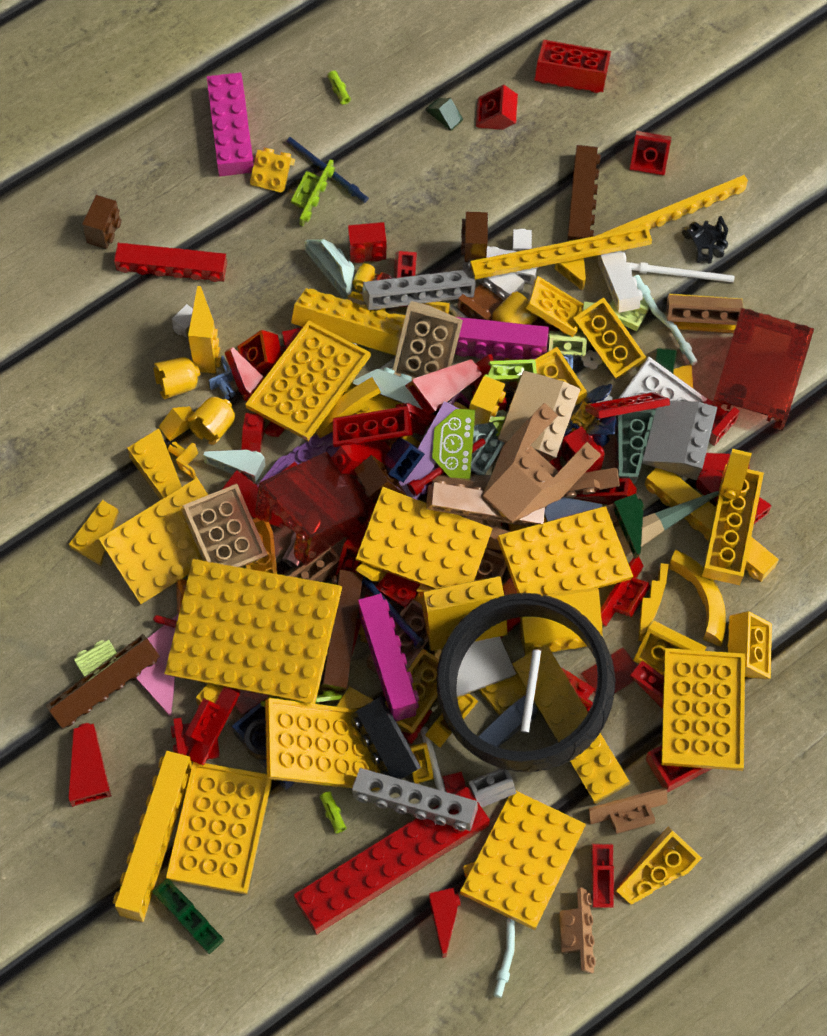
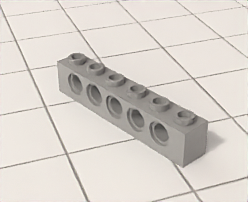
M469 269L363 282L362 297L368 310L406 306L411 301L422 304L458 299L462 294L467 297H474L476 282Z
M362 768L359 769L352 788L353 797L359 802H371L377 807L384 809L387 807L392 808L400 814H413L421 820L426 818L434 820L439 825L448 824L459 831H471L478 810V804L475 800ZM377 787L380 788V791L373 793L371 789ZM393 793L400 794V796L397 798L390 797V795ZM411 799L419 800L416 804H412L409 801ZM432 804H437L439 806L437 809L429 808V806ZM457 810L458 814L451 815L449 811Z

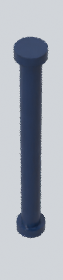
M363 576L362 586L364 585L373 596L382 594L370 579ZM388 601L389 615L393 617L395 622L414 642L415 648H420L425 643L423 637H419Z

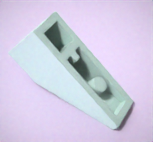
M207 451L203 454L204 463L234 474L237 470L254 483H257L266 465L265 457L257 451Z

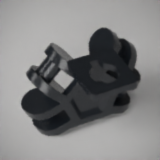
M722 216L718 217L715 226L705 220L703 226L697 222H692L689 228H685L682 231V235L688 240L692 239L697 248L696 263L705 261L707 264H711L712 255L718 258L724 256V249L728 247V242L726 241L728 227ZM702 248L708 249V254H702Z

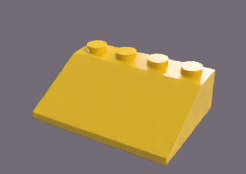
M197 286L188 333L192 361L194 366L197 365L200 372L216 374L217 367H221L219 338H217L218 329H215L214 320L202 288Z
M501 576L419 592L430 650L442 649L456 625L472 610L489 600L504 596ZM503 621L491 627L475 641L508 635L507 622Z
M598 587L547 595L568 603L579 610L581 614L589 619L602 636ZM520 617V638L525 656L546 643L551 652L588 647L576 633L556 621L540 617Z

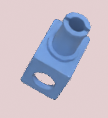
M221 356V363L225 372L209 379V387L211 390L219 387L224 398L230 399L228 395L232 398L236 394L229 383L233 381V374L224 356Z

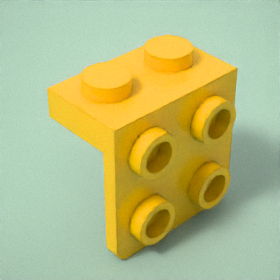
M265 147L263 151L257 149L250 184L277 192H284L290 165L294 166L295 159L291 158L289 153L281 152L278 155L274 154L273 149Z

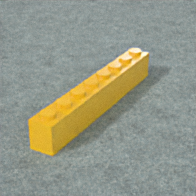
M655 468L646 477V489L650 493L656 494L666 506L674 507L702 497L675 473ZM710 502L684 517L690 526L704 534L708 541L716 509ZM751 537L745 570L748 571V574L753 579L762 582L776 567L779 559Z

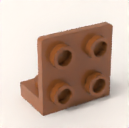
M480 284L474 291V297H467L462 294L458 298V310L468 318L492 321V313L504 300Z

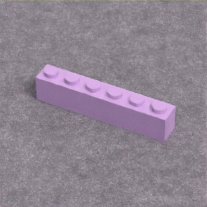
M445 401L418 447L425 455L404 483L399 482L407 496L419 501L422 495L427 494L428 486H430L429 483L424 486L422 493L414 496L409 491L407 483L413 479H422L439 466L432 458L434 428L455 409H459Z

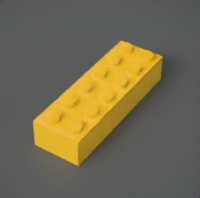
M306 288L294 304L291 324L304 327L309 320L347 341L396 356L405 318L400 315L389 314L384 310H368L366 305H360L348 299H340L332 294H324L315 289Z
M727 464L725 465V468H724V471H723V474H722L721 484H722L723 475H724V472H725V469H726ZM747 469L739 499L726 498L724 495H720L719 489L702 577L735 585L741 584L753 531L763 472Z

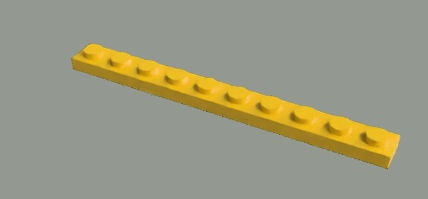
M742 175L599 235L647 226L648 230L656 226L661 227L666 222L678 220L685 214H692L698 209L709 207L719 200L724 201L729 196L741 194L746 189L748 180L745 175Z
M644 226L470 261V266L476 280L652 245V238L648 227Z

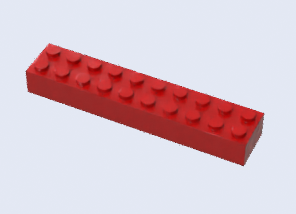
M468 786L454 794L477 801ZM478 801V810L471 831H459L448 824L439 825L434 820L416 818L295 893L294 900L315 934L317 935L489 827L490 819ZM451 810L449 811V814L456 815L458 814V811Z

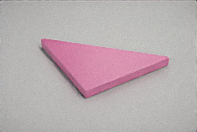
M177 614V615H176L175 617H173L172 619H173V620H178L179 614ZM164 625L147 638L160 657L153 666L144 668L135 679L163 710L171 716L175 677L165 675L164 673L175 628Z

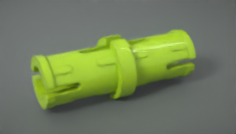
M335 70L329 72L327 78L331 82L332 90L337 94L342 105L349 103L351 97L347 93L346 85L341 81L338 72Z
M330 791L323 793L319 798L326 810L325 816L329 818L334 832L338 834L345 831L347 827L340 814L341 809L337 807Z

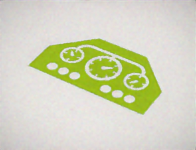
M455 409L434 428L432 458L451 478L470 479L475 410Z

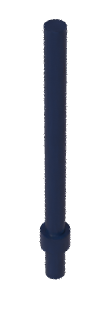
M292 137L287 139L286 142L322 171L325 170L327 165ZM334 171L331 178L346 188L350 195L356 196L363 203L368 201L369 197L362 193L358 186L354 183H349Z

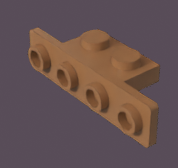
M610 468L584 473L563 497L572 498L576 497V494L583 493L588 495L598 490L619 487L618 469Z
M666 788L655 789L590 807L588 809L589 821L591 824L611 820L616 834L654 824L655 817L651 808L668 803Z
M577 888L578 908L560 911L561 952L564 954L580 952L581 970L592 974L596 964L593 955L592 896L588 890Z

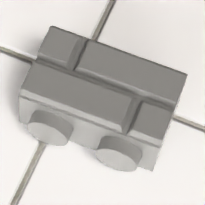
M501 768L468 781L472 794L481 807L516 794L509 771Z

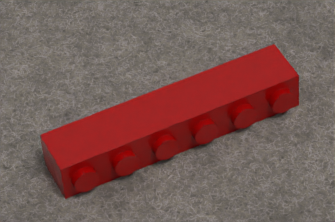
M118 242L114 263L116 271L123 273L135 272L142 275L155 274L157 276L224 282L227 257L226 253Z

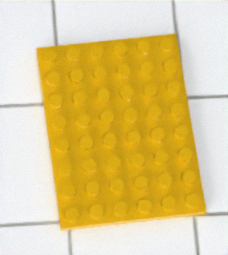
M193 559L164 674L315 704L342 586Z

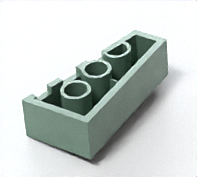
M648 409L615 416V468L618 469L619 478H630L634 485L639 475L656 410Z

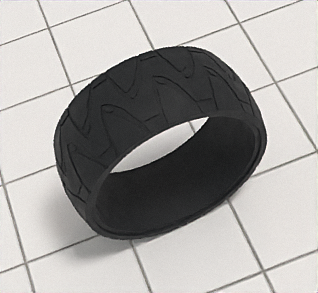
M515 593L500 596L472 610L456 625L442 649L437 667L436 682L439 705L443 717L455 738L464 748L480 760L501 769L515 772L549 770L579 756L594 742L602 731L609 717L615 694V673L612 657L596 627L586 616L568 603L537 593ZM518 617L546 618L566 626L585 642L593 654L597 665L596 694L583 722L562 741L534 751H511L485 742L467 727L457 700V677L462 660L470 646L491 627Z

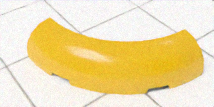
M675 549L668 569L678 573L696 587L706 609V629L703 640L721 647L726 630V612L721 592L713 579L702 577L703 566L687 554Z

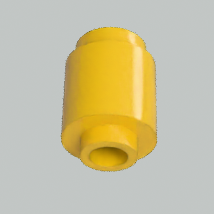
M366 263L358 268L352 282L356 290L363 292V282L373 281L375 268Z

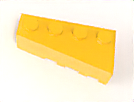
M159 428L127 447L129 458L160 500L182 487Z

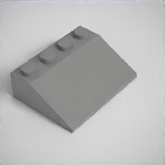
M670 401L669 406L656 408L642 463L697 480L703 468L717 407L702 402Z

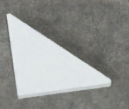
M650 357L646 359L619 397L624 398L656 392L669 398L670 401L704 402L707 400V398Z
M500 636L475 641L470 646L459 669L456 688L457 698L516 675Z

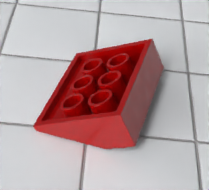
M543 40L534 81H539L542 84H556L559 87H573L576 90H590L593 93L604 92L611 51Z

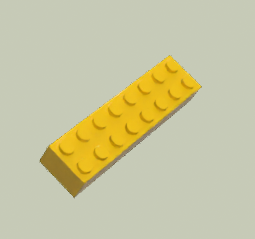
M546 643L536 649L541 651L534 702L557 741L560 742L577 729L587 716L588 711ZM532 652L512 663L526 689ZM601 733L584 752L570 761L595 805L630 784L629 779Z
M166 751L165 756L160 758L158 765L160 771L158 775L154 776L152 783L154 789L152 795L149 794L146 800L148 808L146 814L143 813L141 815L139 823L141 829L134 836L133 845L135 847L133 853L130 852L126 862L128 868L126 872L122 873L120 879L122 886L120 892H116L113 901L119 916L144 922L153 894L152 891L155 888L185 796L192 768L189 756Z

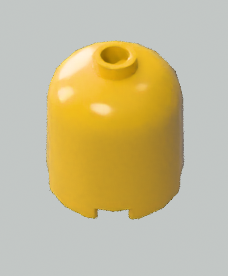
M516 291L515 293L512 292L494 310L492 321L531 325L539 316L531 314L526 309L528 299Z
M179 357L154 363L156 384L161 385L163 391L159 392L163 399L190 392L197 386L200 370L197 365L194 366L189 358Z
M210 397L187 421L191 423L189 428L199 439L206 438L209 440L208 444L215 445L233 424L235 413L232 409V404L227 399Z

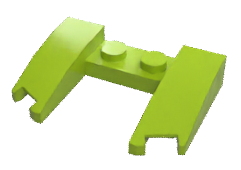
M535 359L490 361L488 363L491 366L489 374L484 376L499 382H517L518 384L522 371L537 374ZM506 416L491 417L489 424L493 423L498 431L496 436H499Z

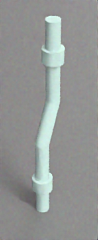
M635 275L638 290H641L642 296L652 313L671 330L680 345V351L683 355H686L690 364H697L698 361L692 352L689 342L685 341L677 325L672 321H667V316L658 309L651 297V291L648 286L644 285L639 275Z
M507 918L506 951L501 969L498 970L496 976L497 984L493 996L497 998L502 997L505 983H508L510 976L508 972L514 953L515 921Z

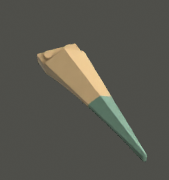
M719 491L643 517L641 547L718 496ZM620 526L614 527L624 554L628 558L632 555L623 531Z

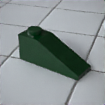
M636 494L615 501L612 508L632 555L636 559L641 554L644 504L640 498L638 499Z

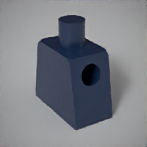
M399 437L391 445V449L384 458L388 474L404 483L425 453Z

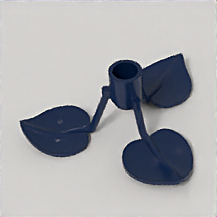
M612 384L594 388L587 394V397L584 399L585 402L589 404L604 400L610 394ZM615 416L600 419L596 417L597 423H594L587 429V434L593 437V441L597 445L605 446L610 441L608 435L615 434ZM571 419L569 420L564 437L571 432L572 428H579L577 424L572 423Z

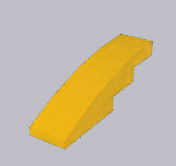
M373 377L357 385L338 400L316 430L319 439L333 432V418L352 415L367 407L365 401L381 393Z
M660 564L658 581L652 580L649 598L642 599L638 641L644 639L648 628L657 614L666 585L669 564Z

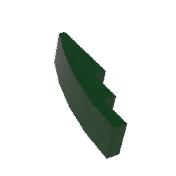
M165 879L152 891L165 908L209 955L225 941L210 925L209 921L195 908L193 903L169 879Z

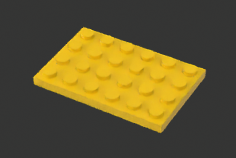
M308 320L246 402L245 406L247 409L309 441L369 360L371 354L369 351Z
M198 478L98 539L140 605L176 583L177 580L187 576L193 559L203 561L181 510L183 505L208 495Z
M382 487L355 560L431 589L474 581L493 528L456 514L427 510V503Z
M606 506L543 523V525L538 524L501 534L497 537L517 593L549 595L595 587L602 588L633 578Z
M665 648L661 765L743 771L745 654Z
M273 698L265 700L267 779L353 788L360 768L380 773L378 766L371 760L370 751L362 744L359 731L352 726L350 715L357 711V709ZM377 787L371 789V791L380 790V788Z
M193 761L166 879L247 895L272 779H267V774L207 763L202 766Z
M516 791V794L508 797L460 894L535 930L586 824Z

